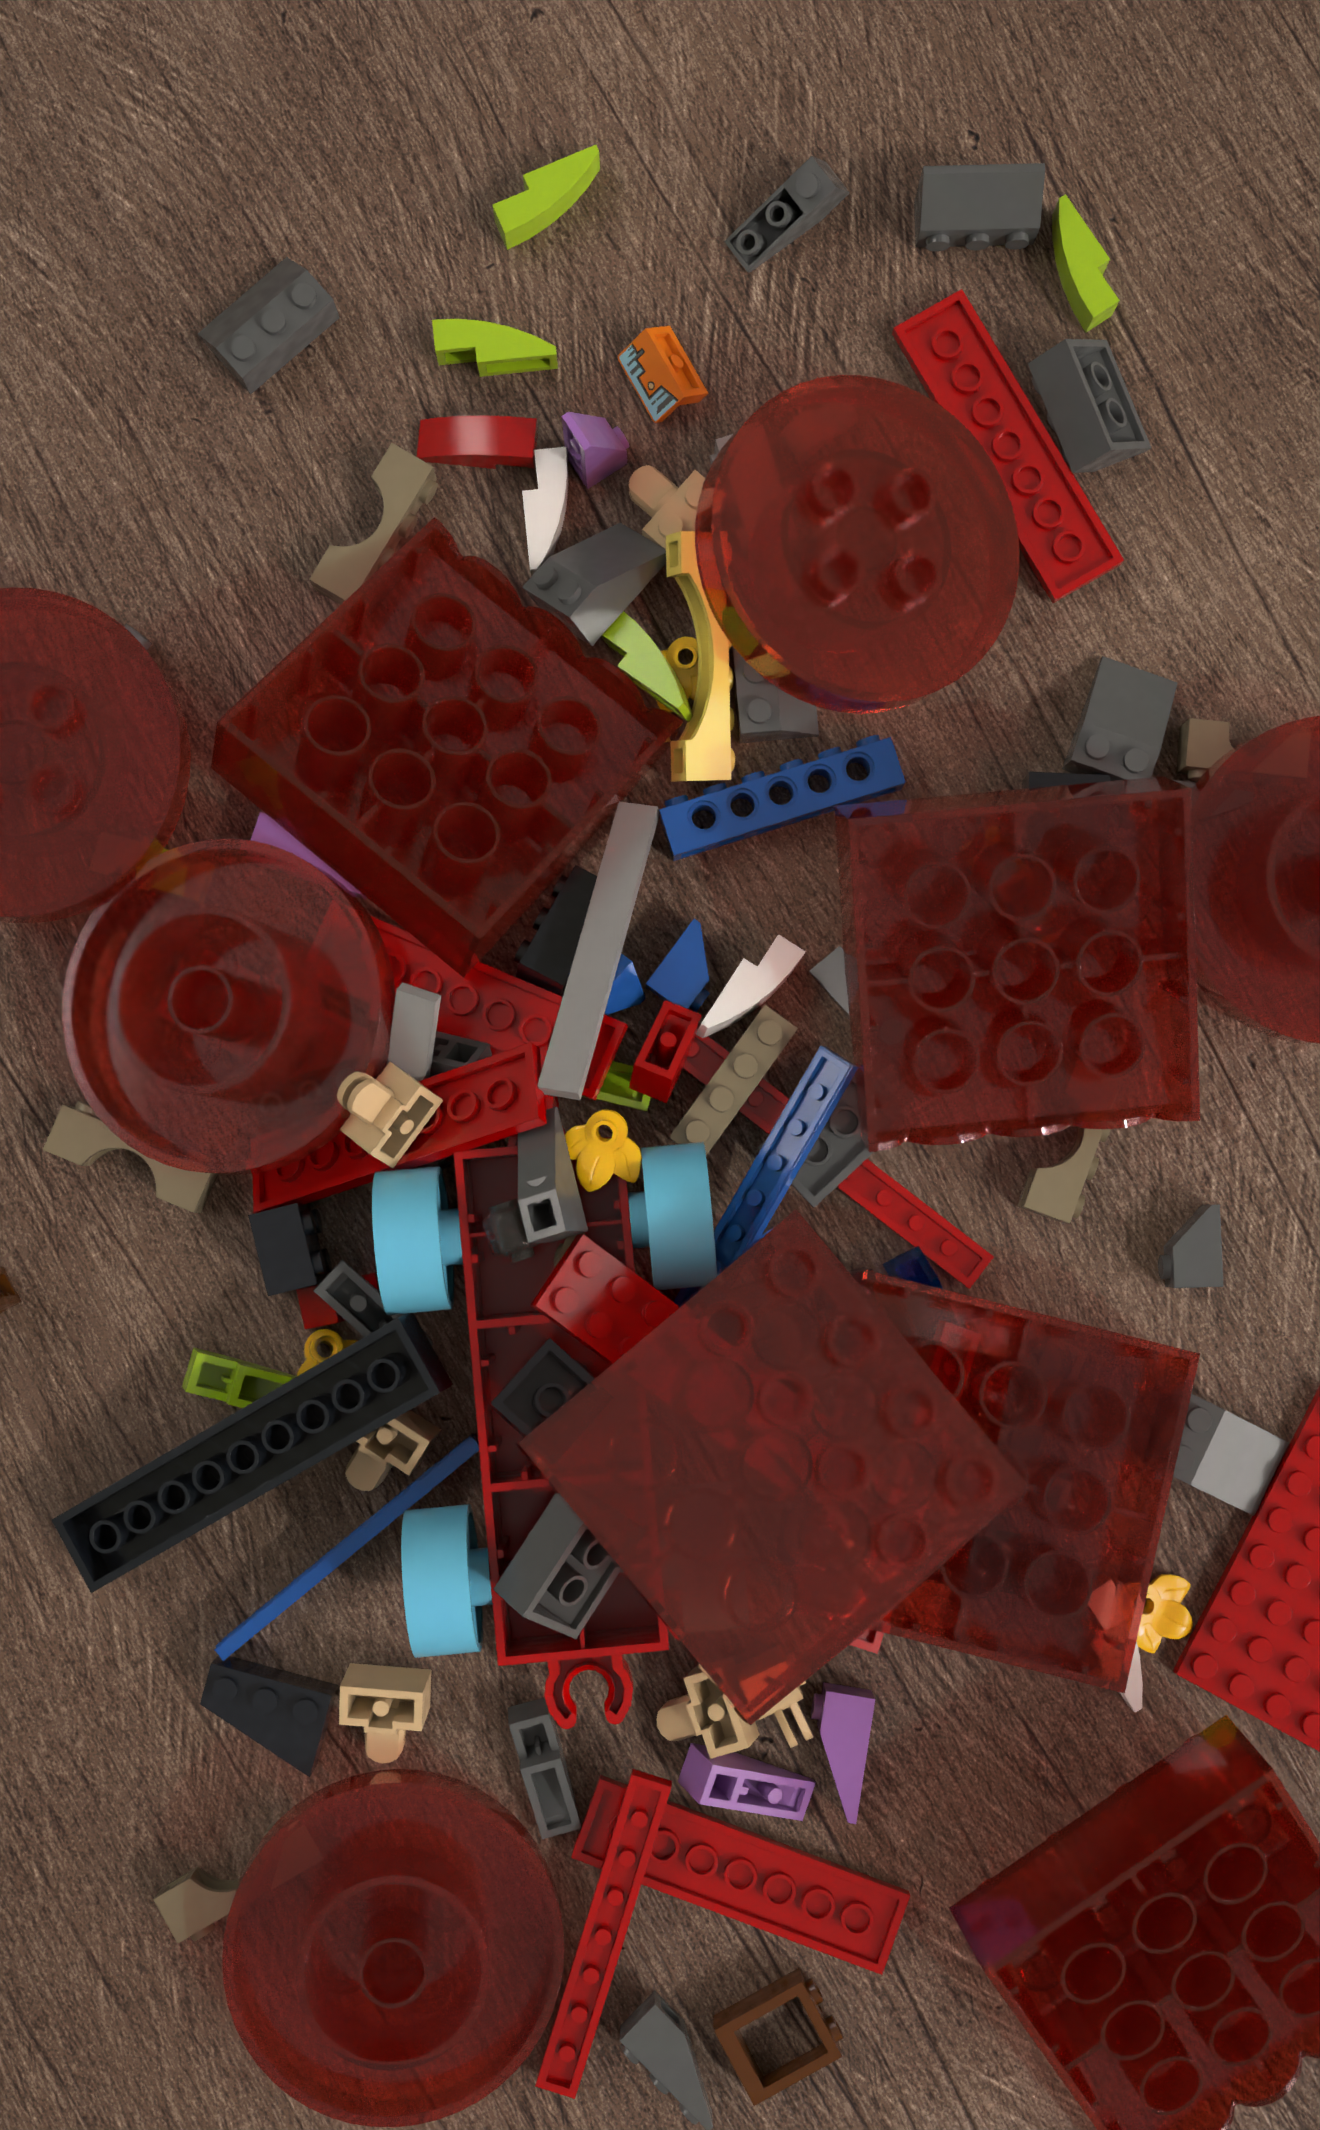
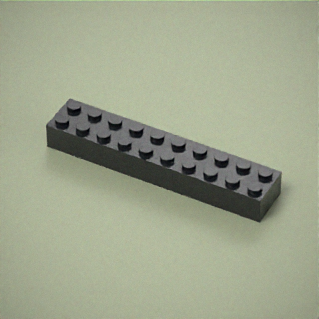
M414 1313L405 1314L52 1519V1522L87 1587L93 1593L446 1390L453 1383Z

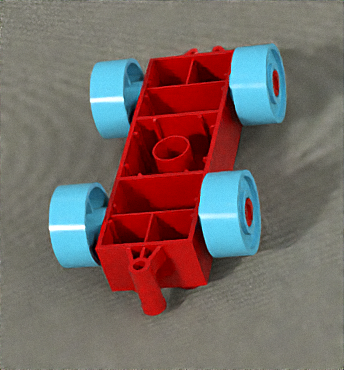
M544 1095L545 1109L558 1107L559 1111L558 1097ZM518 1134L509 1137L507 1147L475 1149L454 1153L458 1208L449 1209L444 1176L440 1166L375 1172L372 1186L373 1240L379 1289L386 1314L396 1315L452 1309L454 1304V1265L463 1264L488 1548H478L475 1520L470 1504L405 1510L401 1535L402 1583L406 1624L412 1653L415 1658L481 1652L483 1642V1606L493 1605L498 1666L547 1662L548 1672L544 1697L550 1715L561 1728L570 1729L576 1723L577 1704L571 1697L569 1688L573 1677L585 1670L596 1671L606 1679L609 1691L604 1701L605 1716L609 1723L614 1725L620 1724L631 1707L633 1694V1679L629 1664L624 1659V1654L669 1650L666 1588L681 1587L685 1633L749 1627L744 1550L735 1479L672 1485L676 1530L659 1532L647 1391L531 1306V1303L555 1269V1252L558 1246L565 1242V1239L552 1243H528L526 1234L518 1236L519 1233H526L525 1228L519 1229V1226H524L523 1220L519 1219L502 1224L513 1219L522 1218L518 1204ZM704 1142L642 1147L641 1156L645 1191L629 1192L628 1181L615 1174L601 1188L588 1192L581 1185L577 1177V1160H571L588 1231L584 1233L589 1239L634 1273H636L634 1249L650 1247L653 1287L657 1290L717 1285L715 1239ZM514 1236V1238L507 1242L504 1241V1239ZM549 1338L614 1396L556 1463H551L489 1406L491 1401ZM565 1479L592 1492L647 1529L577 1639L522 1617L493 1590Z

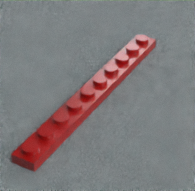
M695 1035L683 1069L706 1086L730 1053L709 1036L701 1038ZM762 1078L738 1112L769 1135L789 1098ZM868 1159L836 1187L967 1289L972 1287L994 1258L993 1255Z

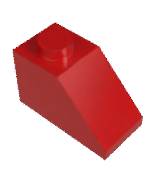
M664 1000L634 1063L629 1085L630 1089L667 1103L683 1069L701 1022V1014Z

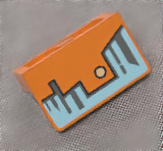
M671 326L645 328L618 355L619 363L654 423H660L665 420L680 405L699 403L709 394Z

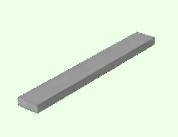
M620 801L618 803L537 1085L544 1095L581 1100L660 814L657 806Z

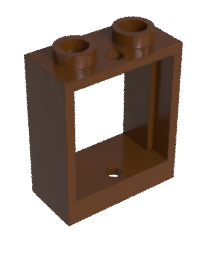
M800 1968L713 2015L714 2032L754 2106L842 2057L839 2041L844 2039L842 2031L833 2015L825 2016L819 2005L824 1999L813 1977L806 1980ZM798 1996L823 2043L763 2076L739 2029Z

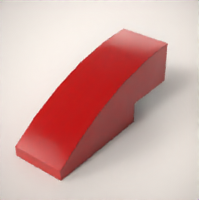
M479 415L420 420L416 457L424 462L496 469V464L534 468V450H536L538 438L537 418Z

